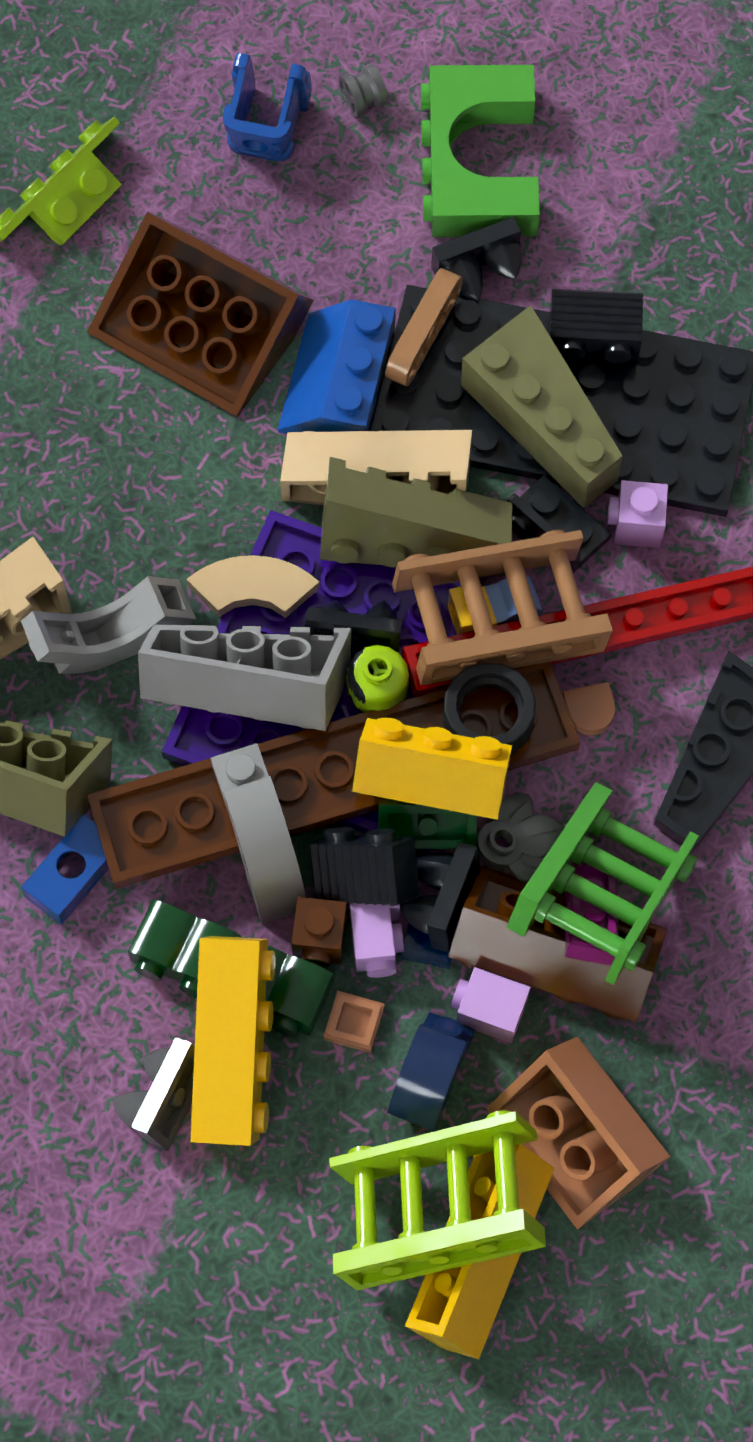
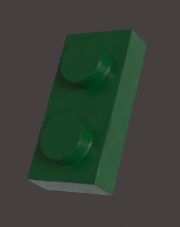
M379 797L378 829H395L396 837L413 838L416 841L415 849H456L459 842L476 846L477 816Z

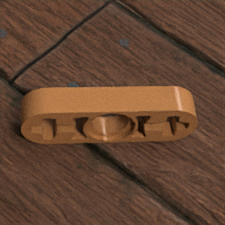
M443 268L438 270L389 358L385 371L386 378L404 386L410 385L457 301L463 284L462 276Z

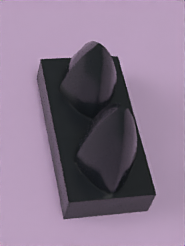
M515 218L506 219L432 247L431 268L436 275L438 270L443 268L462 276L463 284L459 294L476 303L479 301L483 289L481 265L486 264L498 275L515 280L522 264V254L519 246L521 230Z
M337 600L321 608L308 607L305 627H310V635H334V628H351V659L365 647L375 645L390 647L400 654L403 620L397 619L395 612L385 600L371 607L365 614L349 613Z
M463 842L458 843L455 853L437 852L416 856L415 858L418 860L416 868L419 870L417 878L440 892L439 895L417 896L400 904V910L405 919L414 928L429 935L431 948L448 953L451 949L463 906L481 871L478 846Z

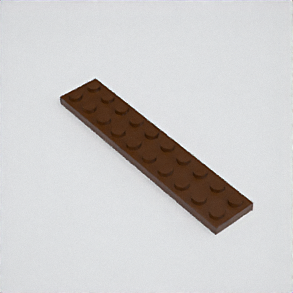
M545 662L513 668L530 684L536 699L533 730L526 744L510 756L508 771L579 750L580 741L551 663ZM448 688L401 701L390 709L370 710L330 722L326 731L306 729L259 743L258 747L268 775L271 776L290 837L379 810V797L352 792L359 741L367 718H393L403 723V725L424 729L428 727L445 729L443 725L444 701ZM481 688L471 691L466 695L461 704L460 715L464 725L469 730L483 736H497L507 733L513 728L518 717V708L515 700L508 693L497 688ZM211 758L87 795L115 889L240 852L212 767Z

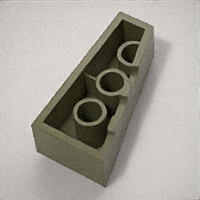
M531 305L462 358L461 386L583 508L618 481L623 455Z
M329 457L322 516L320 560L336 561L343 564L383 565L394 568L397 566V562L403 561L415 554L435 556L512 542V503L459 489H454L449 494L436 491L431 486V482L413 478L411 484L387 479L385 470L368 466L364 473L346 468V460ZM505 573L496 574V575L506 576Z
M7 720L5 723H0V814L65 837L76 825L79 818L91 807L87 795L107 789L111 780L113 739L95 736L93 743L72 740V732L53 729L51 736L24 731V723Z

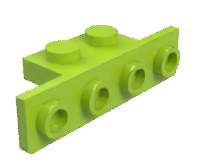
M115 116L102 125L98 120L89 125L78 137L83 144L73 154L69 149L60 154L49 166L54 173L44 183L39 178L31 183L21 193L20 197L25 202L15 212L8 207L0 214V242L29 215L54 242L61 246L122 185L92 153L120 124Z

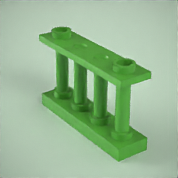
M595 782L520 893L506 928L524 937L535 920L542 924L545 920L614 956L615 959L605 978L606 982L614 985L624 968L633 972L646 948V945L640 941L677 880L684 884L687 882L698 861V857L692 855L691 852L699 835L690 831L678 852L611 818L612 812L606 810L605 807L613 790ZM592 834L599 838L602 834L665 867L667 871L662 879L659 880L594 846V840L589 837ZM574 862L581 866L584 862L647 895L650 899L645 907L641 909L575 874L576 868L571 865ZM556 891L562 895L566 891L627 923L632 928L626 938L623 939L556 903L557 897L552 894Z

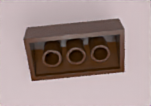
M483 866L463 906L448 957L460 961L464 966L472 970L474 967L487 970L526 986H533L553 993L564 1002H579L599 1009L610 1018L628 1019L637 1022L667 928L653 923L650 924L640 941L646 945V948L635 969L631 972L624 968L615 984L612 985L605 981L611 966L565 957L564 929L547 920L543 924L535 920L524 937L507 929V924L519 895L527 883L517 880L513 875ZM554 891L552 895L557 897L555 902L566 908V894L563 893L561 895ZM618 919V936L625 939L632 926Z

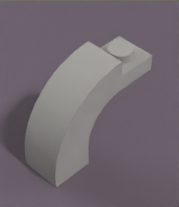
M147 576L124 596L101 608L76 614L32 611L21 620V623L37 662L55 663L59 674H76L95 671L137 655L153 625H190L196 620V617L179 579Z
M258 744L211 757L212 767L233 826L244 864L246 879L261 924L295 914L297 897L306 898L286 821Z

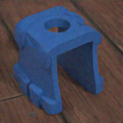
M237 53L231 73L234 94L231 104H227L223 112V124L227 132L228 146L238 154L270 161H285L291 157L295 149V143L292 141L300 111L307 112L312 92L310 72L306 71V68L301 65H291L277 127L248 122L246 119L256 89L255 75L250 55Z

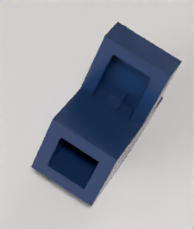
M429 1012L423 1025H419L408 1050L387 1113L434 1131L446 1107L457 1072L469 1049L475 1029L462 1025L452 1018L441 1017Z

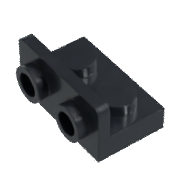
M545 475L522 496L519 497L514 493L507 499V502L512 503V531L521 539H526L527 537L531 539L537 538L552 530H563L565 533L577 530L582 531L583 541L576 560L569 561L573 573L610 540L611 533Z

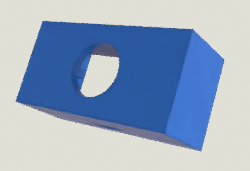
M83 814L70 832L61 839L21 886L25 898L61 925L109 870L96 823ZM68 852L79 853L86 861L84 872L76 878H65L57 870V865Z

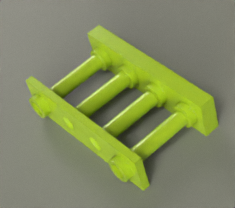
M495 1111L487 1115L486 1119L375 1147L357 1146L351 1148L347 1154L329 1158L330 1168L350 1184H354L357 1243L352 1246L351 1250L333 1254V1274L358 1291L546 1247L545 1227L524 1209H520L518 1200L514 1146L537 1140V1130L516 1111ZM494 1151L498 1210L493 1213V1216L473 1221L471 1220L467 1157ZM447 1162L450 1221L446 1223L444 1228L425 1232L421 1169ZM400 1174L403 1233L399 1234L398 1239L378 1243L375 1180Z

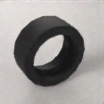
M481 663L464 669L453 678L445 693L443 715L445 729L452 734L471 738L483 736L469 730L464 725L460 715L461 704L466 695L471 691L481 688H497L508 693L515 700L518 708V717L513 728L507 733L488 737L495 738L500 743L512 745V756L526 744L533 730L536 699L530 684L518 671L503 664Z

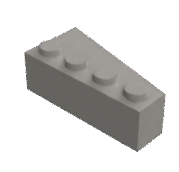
M153 625L138 652L140 698L169 705L175 704L203 709L214 713L220 712L243 716L259 721L294 725L304 729L326 731L346 686V673L348 664L351 661V628H334V635H310V627H291L290 635L261 634V626H242V629L228 634L219 633L216 626Z

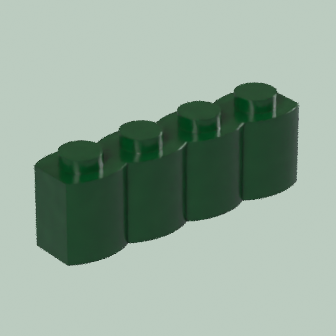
M152 899L130 945L128 955L130 961L136 964L134 970L140 975L154 981H161L163 976L174 979L181 983L179 986L181 991L197 998L200 938L207 936L248 937L241 936L214 922L197 918L170 904ZM268 945V950L275 951L276 958L274 979L266 983V1001H272L273 1003L272 1029L296 1038L299 1032L310 1036L333 986V973L314 963L287 955Z

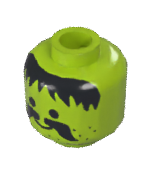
M375 645L365 647L354 655L348 664L346 686L348 696L355 707L363 712L370 710L380 711L390 709L405 700L409 687V672L406 662L398 652L390 647Z

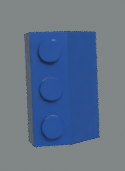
M351 299L308 313L278 432L287 434V432L371 431L395 334L396 308Z

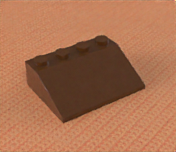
M147 212L87 333L238 417L294 340L314 300L165 218Z

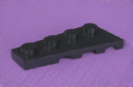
M729 650L653 824L681 845L690 831L699 835L692 853L753 776V667Z

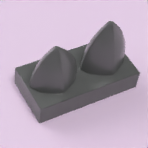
M176 1037L171 1047L159 1048L142 1057L146 1074L153 1082L149 1090L131 1091L112 1098L113 1106L119 1118L148 1143L165 1151H169L192 1104L195 1046L191 1042Z

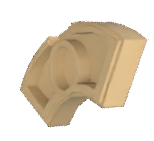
M255 555L238 556L217 561L200 569L186 579L187 586L219 617L234 608L255 605L270 608L284 618H287L320 589V582L302 568L277 558Z

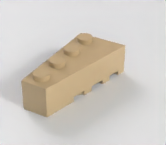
M472 430L287 432L280 479L281 501L324 505L329 457L346 460V468L364 473L368 466L385 470L387 479L411 484L413 478L431 482V486L436 491L449 494L454 489L467 491Z
M34 537L27 540L0 561V660L29 643L21 620L30 612L42 611L72 614L64 581Z

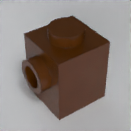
M297 897L291 942L292 956L304 959L322 968L329 967L330 964L341 965L347 923V902Z

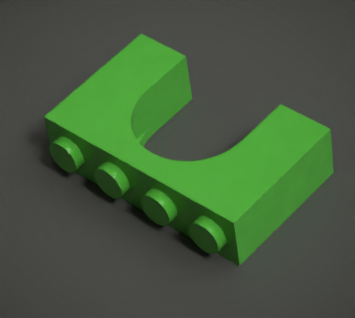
M534 65L429 66V83H421V110H429V120H421L422 147H430V157L422 158V184H431V195H423V222H432V237H461L512 217L515 218L521 230V236H537L540 217L538 177L481 176L467 170L458 163L450 149L454 141L462 133L476 126L488 124H533L535 110Z

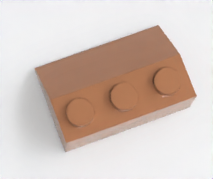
M578 1036L546 1050L486 1108L489 1113L503 1110L516 1111L537 1130V1140L523 1143L522 1145L555 1168L547 1190L577 1230L643 1182L670 1158V1155Z

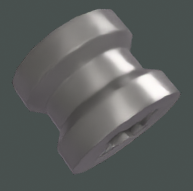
M371 63L363 66L358 74L346 73L339 77L342 97L349 105L354 117L363 115L366 108L373 105L380 108L388 104L385 83L374 64Z

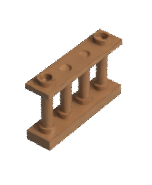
M552 530L537 538L435 556L415 554L403 561L397 562L392 583L394 593L414 589L429 641L426 647L421 648L416 666L420 685L453 680L464 669L481 663L503 664L513 669L604 652L613 631L608 614L591 616V614L585 613L569 562L576 560L583 541L582 531L577 530L565 533L563 530ZM551 565L567 619L563 622L546 625V623L539 620L524 569ZM505 573L521 628L500 633L493 628L479 577ZM460 581L475 636L470 639L453 641L447 637L433 586Z

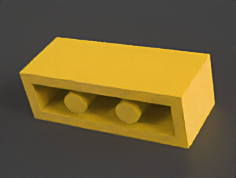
M367 718L359 741L352 792L498 820L512 745L500 743L497 739L488 736L471 738L455 735L440 727L424 729L403 725V723L393 718Z

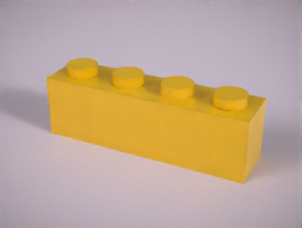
M207 936L199 940L190 1142L251 1146L260 1140V1133L267 1132L269 1106L268 1103L261 1102L262 1082L268 1083L270 1079L271 1054L270 1052L263 1051L264 1031L270 1032L272 1029L273 1003L272 1001H266L267 981H273L276 965L275 951L268 950V939Z
M519 1144L514 1146L519 1208L524 1209L535 1218L555 1168L524 1145ZM494 1151L474 1155L468 1170L471 1220L473 1221L493 1216V1213L498 1210ZM521 1253L425 1275L405 1327L438 1347L479 1360Z

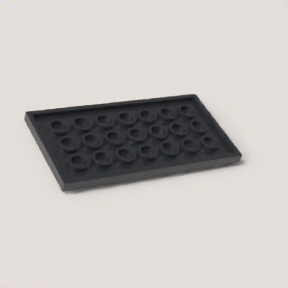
M412 285L406 286L389 358L428 288ZM459 295L410 385L404 386L386 378L384 374L371 431L472 430L470 467L536 480L545 475L553 483L559 484L461 386L462 358L524 311L526 307L479 299L476 303ZM534 309L549 334L550 312ZM642 330L639 359L635 361L630 359L625 363L614 364L607 362L603 357L599 359L584 357L579 361H565L623 455L618 481L604 493L618 496L621 480L668 484L667 506L727 517L753 383V351Z

